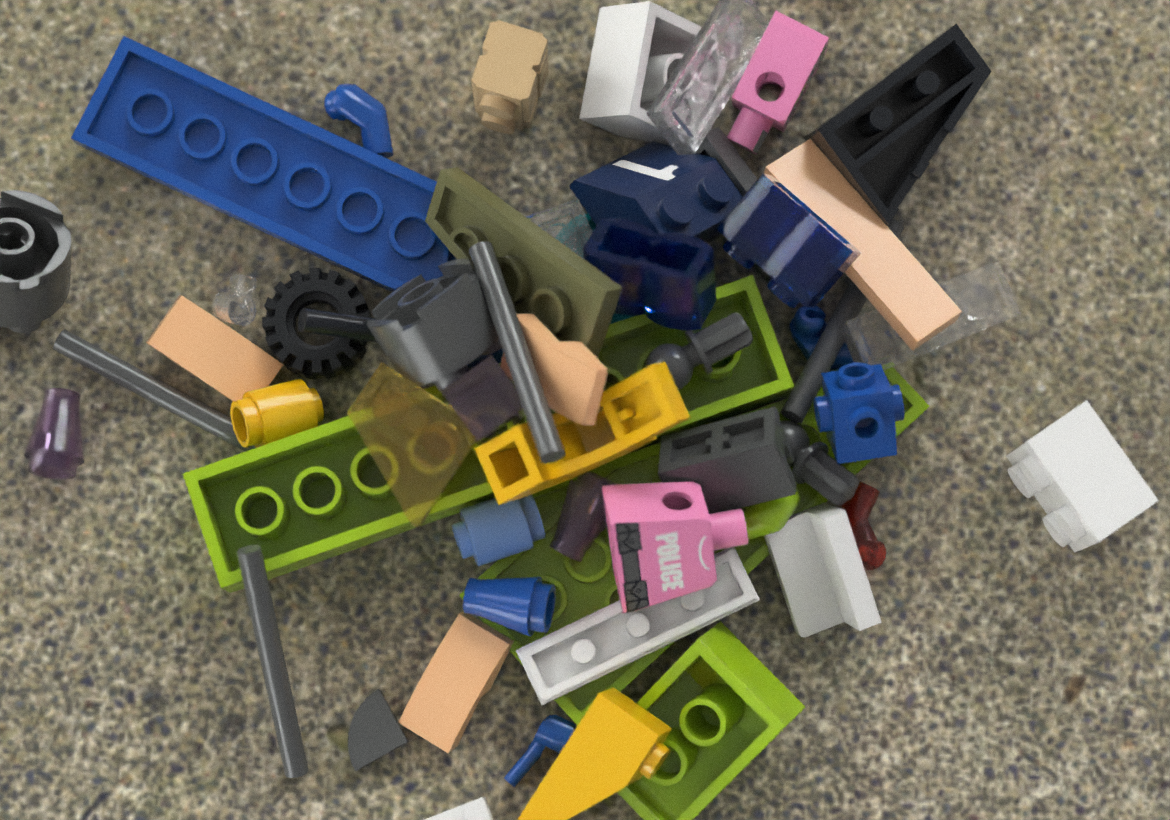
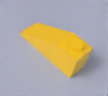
M614 687L598 693L517 820H568L639 780L642 775L650 780L662 766L670 752V749L663 743L673 728Z

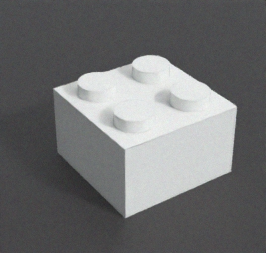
M1087 400L1006 456L1012 464V467L1008 469V473L1015 486L1027 498L1034 495L1047 513L1042 520L1052 538L1061 547L1069 544L1074 553L1099 543L1159 501Z

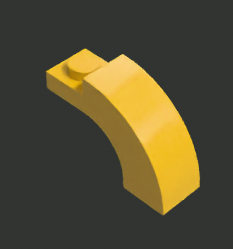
M666 362L652 364L604 390L594 425H581L558 412L552 414L565 451L564 457L556 462H541L528 422L516 425L475 448V451L496 500L501 505L548 489L616 460L656 440L657 435L690 419V416Z

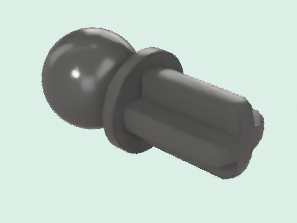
M733 313L695 334L691 329L685 331L689 344L683 347L672 343L657 346L648 355L645 368L655 363L666 362L676 387L680 390L689 383L695 367L701 365L707 375L712 373L713 369L711 366L751 345L753 342L752 334L743 317L739 313Z
M789 420L780 421L794 456V462L788 463V465L793 467L792 473L797 484L806 482L834 505L841 506L847 500L850 501L859 485L857 476L843 465L837 464V461L828 455V446L823 442H816L810 446L809 436L801 425Z

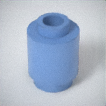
M532 495L501 505L498 504L495 497L459 509L461 522L452 524L453 534L462 558L465 559L473 556L478 567L533 549L534 541L545 538L543 523Z

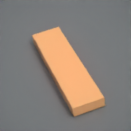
M811 138L765 167L763 179L912 351L957 321L962 312L960 308Z

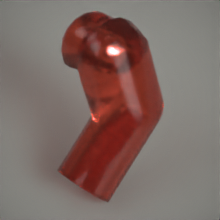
M859 481L855 495L850 501L847 500L841 506V509L846 510L864 569L875 570L885 561L886 547L884 543L878 541L868 518L880 491Z

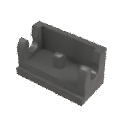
M776 406L661 436L658 474L662 483L694 481L700 484L709 514L743 508L796 494V482L788 463L794 462V456L779 420Z

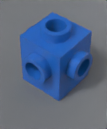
M850 363L842 366L837 371L821 373L823 396L814 397L815 419L819 433L826 432L837 464L897 455L895 421L904 420L903 398L899 385L889 384L881 364Z

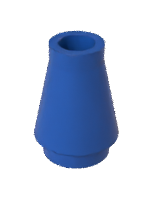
M541 577L469 578L464 592L463 611L465 614L477 615L531 637L534 631L542 633L549 631L555 609L556 589L554 585L542 583Z

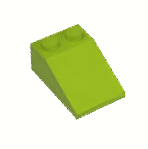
M720 621L698 638L637 702L638 705L673 728L663 743L670 749V752L662 766L650 780L642 775L639 780L619 790L617 793L643 820H693L805 706Z

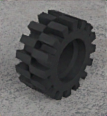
M309 268L310 273L301 275L298 270L290 274L291 280L286 284L280 281L274 287L276 292L272 299L268 297L264 307L267 313L266 317H262V326L267 336L265 339L278 360L296 375L301 373L306 378L314 380L317 379V376H325L326 379L337 377V372L344 369L347 373L355 367L353 362L358 357L361 359L367 352L365 347L367 341L335 337L324 345H309L303 342L296 333L295 324L298 314L303 308L312 303H326L334 307L338 313L371 318L370 310L357 286L349 278L347 280L342 278L339 272L330 269L329 273L321 272L320 268Z

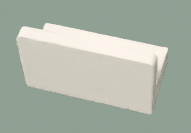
M824 502L791 515L780 531L764 535L795 632L799 636L805 638L843 622L859 631L881 623L846 510Z

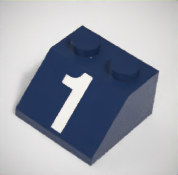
M655 141L574 180L569 185L572 192L636 282L712 242L749 207L746 200L715 158Z

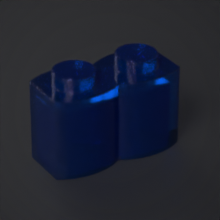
M765 173L759 177L717 228L728 239L722 246L723 249L734 260L749 270L755 263L772 278L766 285L767 288L783 303L793 309L799 302L805 307H815L861 253L774 176Z
M603 219L599 221L583 247L584 260L623 287L614 311L615 314L629 316L645 315L653 322L664 327L677 330L701 329L716 302L713 248L698 238L679 233L656 234L650 228L637 222L623 219Z

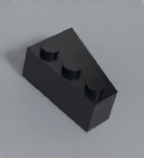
M955 24L939 34L806 135L804 139L807 141L811 138L882 221L889 225L898 212L901 202L916 180L920 179L930 164V159L946 135L953 130L992 71L959 26Z

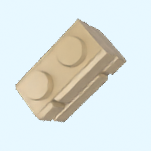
M500 20L490 22L482 46L483 55H479L471 79L475 112L482 118L481 124L504 134H513L515 128L522 131L531 128L538 106L537 97L541 96L549 73L548 39L543 36V33Z

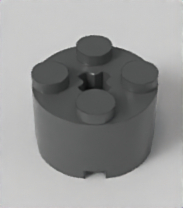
M1 191L0 327L10 328L17 333H30L37 330L43 320L53 315L63 305L69 293L72 239L70 230L68 231L63 222L62 213L53 203L45 198L25 191Z
M455 259L439 265L438 267L444 276L437 279L425 281L422 274L409 280L385 297L373 309L371 313L376 320H367L366 325L403 384L410 387V389H417L432 382L439 391L448 389L458 384L469 374L467 364L480 355H489L502 348L478 276L469 259Z

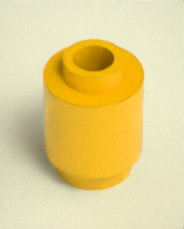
M295 379L245 392L242 399L231 403L230 415L233 430L239 443L244 448L250 446L257 448L317 427L318 422L323 421L324 409L318 391L313 387L309 388L302 379Z

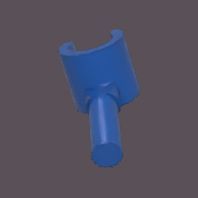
M558 715L547 716L539 726L526 752L504 776V779L510 785L516 787L541 757L545 747L558 753L562 751L573 734L576 725Z

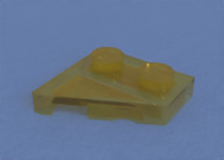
M383 362L379 364L347 411L408 520L418 529L484 433L482 427Z

